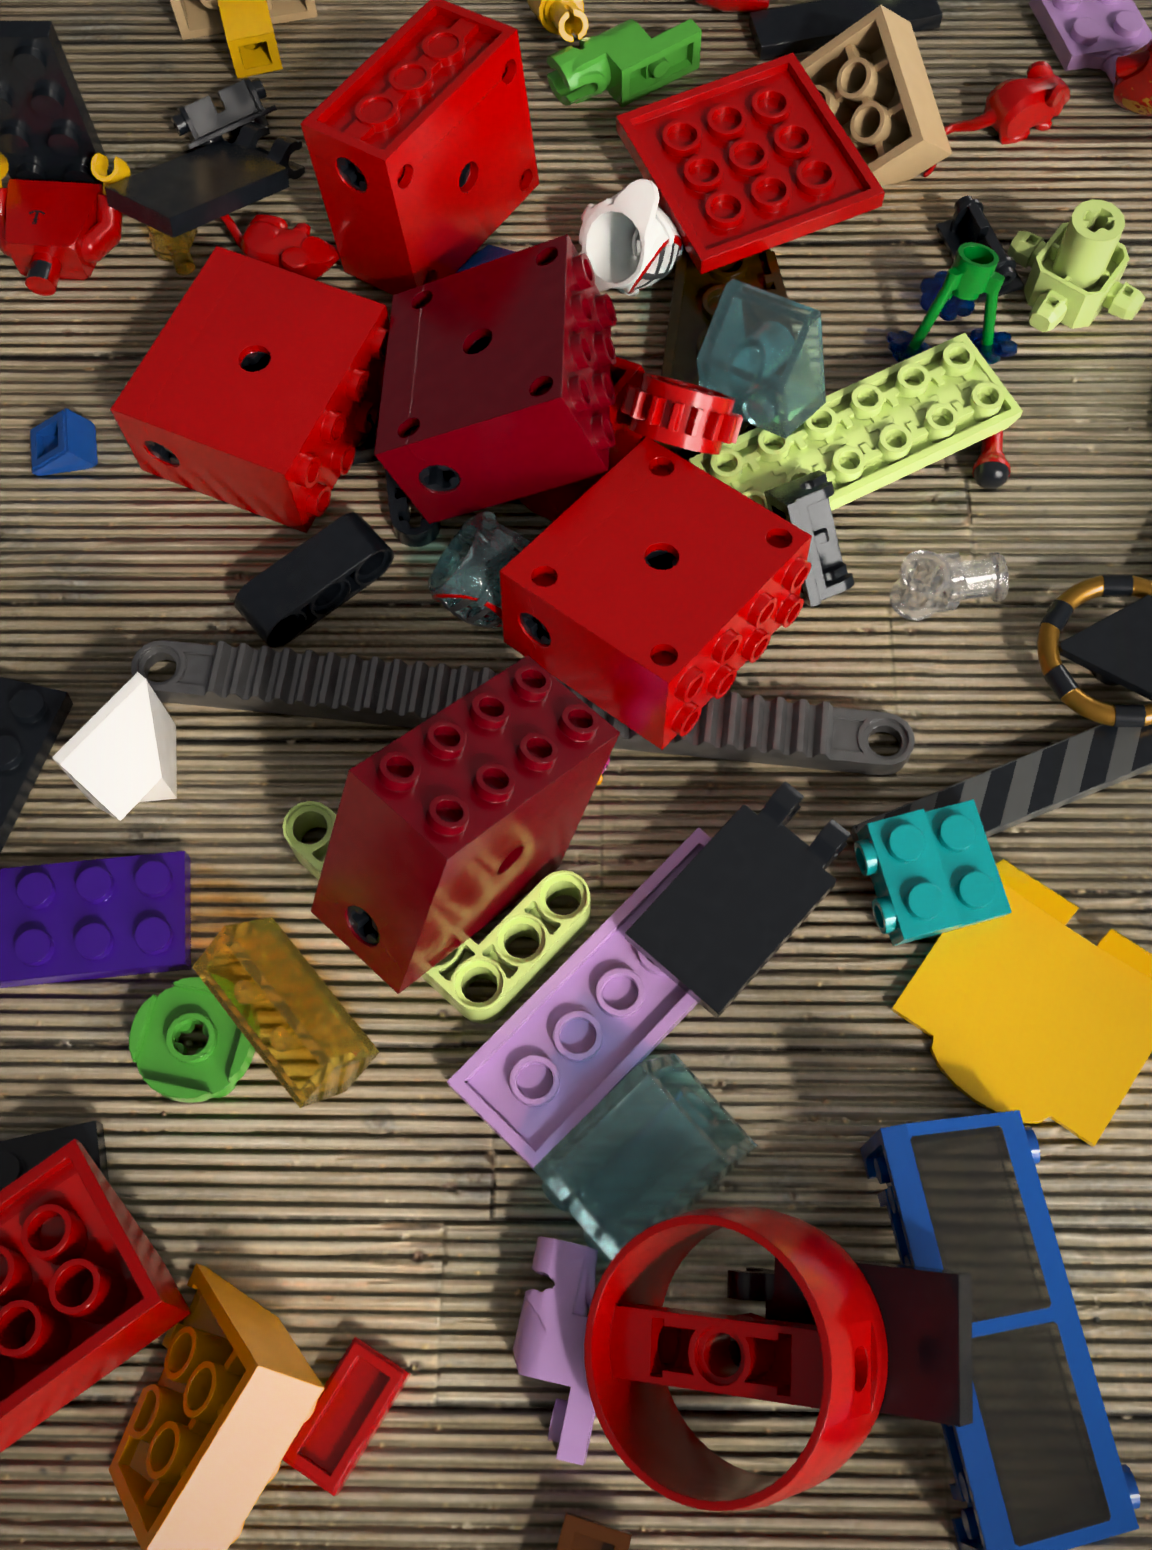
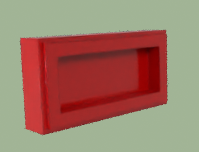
M354 1337L324 1385V1390L318 1398L313 1414L303 1423L282 1460L331 1495L337 1496L412 1373L360 1338Z

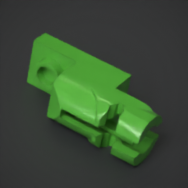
M629 19L596 36L581 39L579 41V49L567 46L547 56V64L552 69H556L547 74L548 83L554 95L565 106L583 102L607 90L622 108L698 69L700 66L702 30L692 19H689L651 38L636 21Z

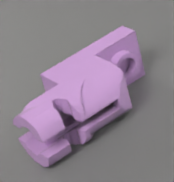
M540 1236L537 1239L531 1268L541 1276L549 1277L555 1285L553 1288H548L543 1292L536 1289H530L525 1292L513 1346L514 1358L519 1375L571 1387L568 1401L559 1398L555 1400L548 1432V1441L559 1443L556 1459L584 1465L595 1418V1410L586 1379L584 1341L588 1308H590L595 1293L596 1264L599 1252L594 1248Z

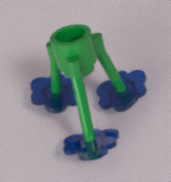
M964 243L959 246L952 266L948 271H939L934 275L933 279L925 278L922 280L920 290L923 294L920 298V305L927 313L915 334L899 331L898 334L888 332L886 340L890 343L888 348L896 361H904L932 348V346L923 341L938 315L945 321H952L957 315L961 317L969 316L975 307L973 300H976L982 293H986L983 328L974 329L967 336L988 364L997 363L1001 360V357H1011L1017 353L1018 345L1011 341V334L1007 332L995 333L994 331L998 294L1005 279L1002 274L995 272L999 257L994 250L980 243Z

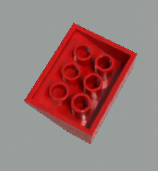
M76 1139L67 1143L0 1191V1453L191 1314L163 1259L84 1146Z

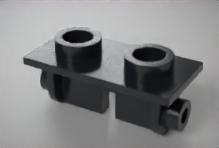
M245 77L242 81L217 91L225 109L220 113H217L209 95L184 107L177 108L178 114L171 117L172 123L179 136L187 133L192 142L182 147L184 152L194 147L199 149L219 140H224L222 134L238 127L241 130L249 122H256L263 126L269 125L265 115L277 110V108L273 105L264 109L261 99L267 97L260 79L256 78L251 81L248 77Z
M970 195L960 198L954 205L955 213L953 219L936 224V229L953 260L959 246L964 243L974 242L988 246L999 257L995 272L1005 277L998 296L1023 289L1024 284L1015 270L1016 262L1013 257L1006 254L983 213L984 206L982 202L978 199H973ZM986 293L980 294L976 302L985 301Z

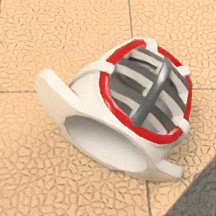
M642 178L631 182L611 198H607L598 204H588L581 215L582 225L579 233V243L582 246V251L579 255L585 253L588 256L593 267L595 284L599 292L613 288L628 296H634L640 290L666 277L672 271L677 257L682 254V239L673 221L658 207V187L652 180Z

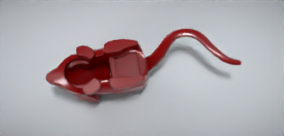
M1045 61L1032 63L1027 69V78H1012L1001 82L987 96L982 115L944 126L946 135L953 132L977 131L992 126L998 132L1002 145L1020 142L1029 136L1030 128L1032 127L1041 131L1051 128V119L1061 113L1064 105L1070 99V89L1060 77L1053 73L1048 63ZM937 164L927 169L923 173V177L929 176Z
M229 214L220 217L243 255L315 280L340 259L336 246L329 244L319 237L309 236L311 231L309 224L298 223L293 229H290L287 222L280 217L259 214L252 219L242 235Z

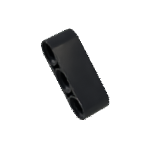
M359 513L345 514L246 583L236 595L234 600L235 608L270 648L284 646L381 577L391 566L394 552Z

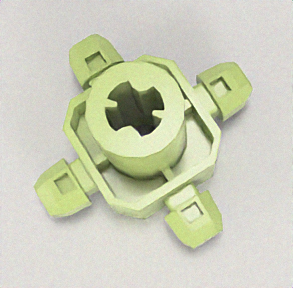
M1095 199L1082 202L1074 209L1070 221L1062 223L1047 243L1043 241V237L1028 231H1019L1009 246L1008 255L1013 257L1015 262L1024 268H1028V266L1032 268L1023 290L1027 304L1032 307L1029 315V323L1032 327L1041 332L1052 330L1059 323L1071 329L1088 327L1103 307L1109 309L1107 313L1121 319L1133 320L1144 303L1145 296L1128 282H1125V284L1119 282L1130 259L1125 245L1119 242L1125 227V218L1121 210L1114 204Z

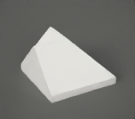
M137 672L52 757L90 802L120 821L139 802L177 799L176 725L147 679Z

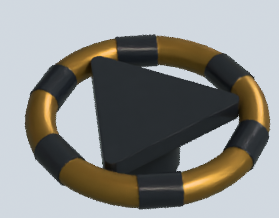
M1103 574L1073 585L1052 602L1040 623L1037 652L1044 679L1060 701L1074 712L1089 720L1112 727H1144L1152 725V703L1145 705H1111L1101 702L1080 689L1062 664L1060 658L1061 655L1091 670L1095 678L1106 685H1121L1152 701V581L1131 574ZM1132 596L1139 598L1138 601L1067 638L1059 646L1060 634L1073 611L1081 604L1097 597Z

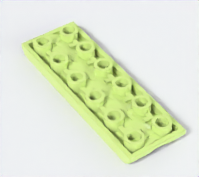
M963 333L739 435L736 444L723 443L718 455L700 453L689 458V462L767 509L765 491L820 470L826 473L827 481H832L834 494L828 497L831 511L1005 430L1021 417L1023 410L967 334Z

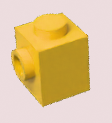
M217 0L237 79L282 70L283 67L266 0Z

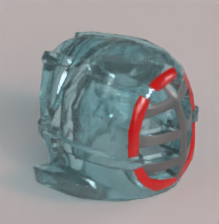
M489 511L476 514L465 522L460 531L454 535L429 577L428 588L434 600L441 602L448 611L462 621L480 627L497 628L503 627L499 571L531 542L517 532L509 530L496 522V515Z

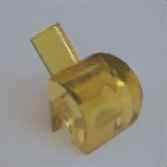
M146 225L155 256L160 260L173 262L177 274H191L195 270V264L189 249L198 232L197 228L172 238Z

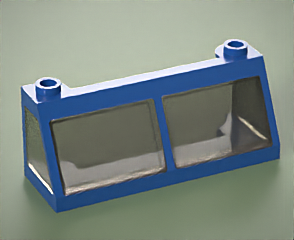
M1020 1110L906 1123L880 1128L860 1150L867 1178H877L880 1184L886 1183L888 1187L878 1194L880 1207L887 1206L901 1265L971 1273L973 1423L962 1427L941 1424L956 1482L949 1484L952 1497L955 1500L967 1502V1508L961 1509L962 1517L952 1519L959 1550H1068L1139 1529L1134 1509L1140 1507L1138 1486L1130 1468L1126 1464L1121 1465L1035 1166V1164L1040 1162V1148L1034 1130L1029 1125L1024 1126Z

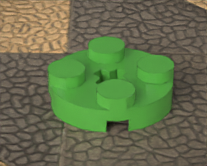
M204 977L180 979L172 983L173 987L165 989L158 996L153 994L138 1010L129 1035V1050L132 1060L137 1064L139 1074L150 1088L166 1098L184 1103H197L211 1098L224 1097L234 1090L237 1081L244 1076L252 1062L257 1040L253 1014L228 986L219 981ZM195 1024L204 1025L203 1034L208 1037L206 1046L198 1048L193 1055H186L187 1048L178 1043L181 1033H192Z

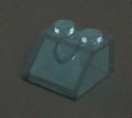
M735 279L729 281L725 285L696 359L700 386L735 398L733 413L742 415L745 422L786 439L826 403L821 311Z

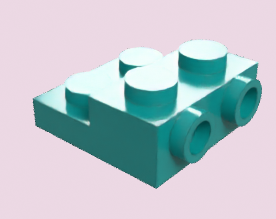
M974 799L926 812L924 809L867 823L857 833L859 841L854 843L856 861L861 873L864 876L870 875L877 896L872 901L875 921L881 933H889L892 946L1004 917L1012 913Z

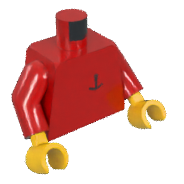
M0 152V249L4 255L12 257L19 273L26 276L25 284L29 290L38 295L51 296L56 292L59 279L85 280L91 277L97 262L101 261L119 244L122 237L123 213L108 206L105 186L131 176L130 168L124 160L115 156L114 170L108 175L109 162L107 156L96 153L92 157V174L96 179L103 182V186L102 184L9 179L8 187L3 188L1 179L6 176L9 164L7 158Z

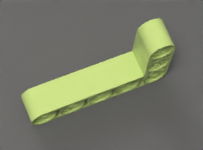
M306 801L297 804L289 810L284 818L282 828L284 837L296 858L319 880L336 814L320 802ZM316 827L327 829L323 839L317 843H301L302 837L310 829ZM560 870L550 873L530 891L479 945L469 938L451 952L447 958L437 963L421 977L471 1022L487 1024L496 1021L505 1014L587 927L591 915V899L587 883L581 876L572 871ZM561 895L572 896L580 903L577 910L567 915H559L552 912L548 905L554 898ZM524 936L537 941L539 947L530 957L515 958L507 952L508 946L516 938ZM487 979L497 985L495 994L487 1001L480 1003L472 1002L465 997L467 988L475 980Z

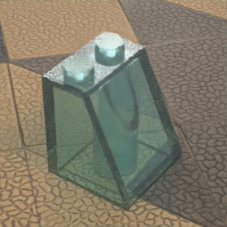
M675 1053L639 1063L533 1169L543 1180L542 1189L547 1198L560 1210L569 1211L585 1230L583 1235L587 1245L598 1250L597 1256L600 1259L611 1262L631 1239L645 1229L688 1211L758 1145Z

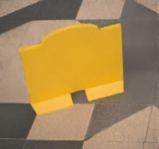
M1002 859L996 863L1012 913L1004 917L942 933L891 1010L932 1038L930 1051L937 1067L953 1086L973 1102L992 1113L1020 1110L1022 1121L1027 1124H1039L1049 1117L1093 1147L1152 1052V954L1112 928L1098 941L1097 945L1088 941L1065 926L1079 909L1078 906Z

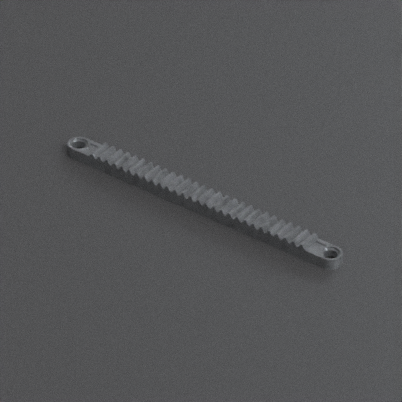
M167 640L153 641L140 648L131 662L132 675L134 676L138 672L145 677L161 702L415 728L497 675L490 668L485 667L477 672L465 665H461L458 669H451L445 663H439L436 667H429L423 661H416L413 665H407L401 659H394L391 663H387L375 656L367 661L355 654H350L348 658H341L334 652H328L326 656H319L312 650H306L304 654H298L291 648H284L282 652H277L269 646L262 645L260 650H257L245 643H240L237 648L231 647L224 641H218L216 645ZM161 660H170L176 663V671L170 679L164 682H153L148 679V672L155 663ZM561 682L620 732L614 745L615 749L882 776L892 775L900 771L908 762L915 744L914 733L908 722L900 716L891 713L837 708L826 701L818 705H810L806 699L788 703L783 697H776L771 701H767L761 695L756 694L747 699L742 698L736 692H731L720 699L712 697L702 708L701 715L692 730L683 737L677 734L661 750ZM877 732L889 733L899 743V751L892 756L884 757L878 755L870 748L868 738Z

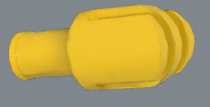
M527 0L530 9L548 32L560 35L568 42H574L572 33L576 35L578 40H581L586 35L588 19L584 14L583 0Z

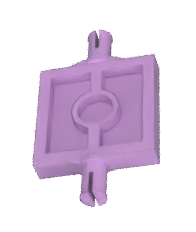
M1030 0L1029 2L1035 17L1064 70L1101 69L1108 75L1113 88L1116 82L1117 57L1134 52L1148 44L1152 39V32L1133 0Z

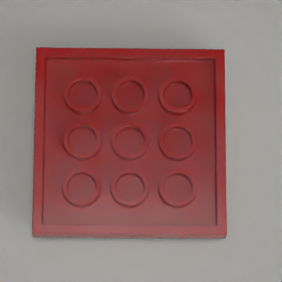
M794 53L616 116V131L643 178L652 180L658 187L659 205L676 226L677 232L682 239V244L700 275L882 207L885 191Z

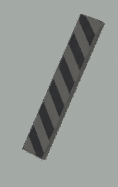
M1099 725L856 824L851 828V837L854 843L859 841L857 833L867 823L924 809L926 812L972 799L975 801L986 837L992 836L1151 770L1152 725L1144 727Z

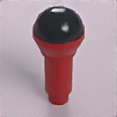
M1003 431L981 440V454L972 469L973 478L979 486L985 489H996L1007 482L1011 473L1010 464L1003 454Z

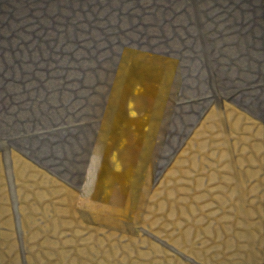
M273 917L225 925L192 967L299 1108L346 1092L380 1053Z

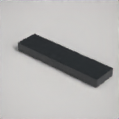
M818 0L751 12L749 28L759 58L763 60L790 53L796 54L818 50L880 5L911 22L913 32L940 28L943 14L937 0Z

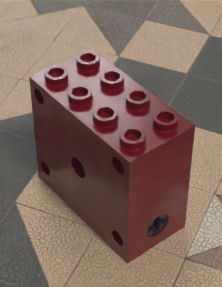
M568 234L393 295L374 455L429 524L602 475L609 471V448L615 445V433L610 421V406L615 404L616 396L610 378V366L616 363L615 348L611 340V327L617 323L616 312L607 293L600 294L595 284V275L588 256L585 253L578 254Z
M525 656L349 769L311 912L397 994L401 993L535 887L543 878L559 868L620 732L530 656Z

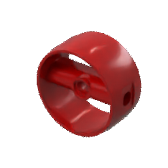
M723 1207L692 1210L675 1215L645 1229L631 1239L610 1262L595 1290L586 1323L584 1341L586 1379L590 1398L604 1434L624 1464L641 1481L664 1497L681 1505L696 1509L739 1511L766 1507L813 1488L828 1479L863 1444L879 1415L885 1395L888 1376L887 1337L879 1305L864 1274L850 1255L826 1233L801 1219L770 1209ZM724 1227L751 1238L780 1261L800 1287L808 1302L816 1325L769 1320L753 1313L727 1315L663 1307L669 1284L687 1254L702 1239ZM731 1337L736 1340L740 1347V1367L734 1364L730 1356L729 1344ZM668 1386L811 1407L820 1410L814 1430L796 1462L781 1477L763 1476L745 1471L728 1463L697 1438L678 1411Z

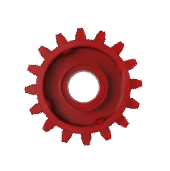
M650 373L643 374L641 385H627L621 407L622 413L632 417L629 430L665 444L714 455L720 454L723 442L736 444L744 418L742 415L732 412L735 398L692 383Z

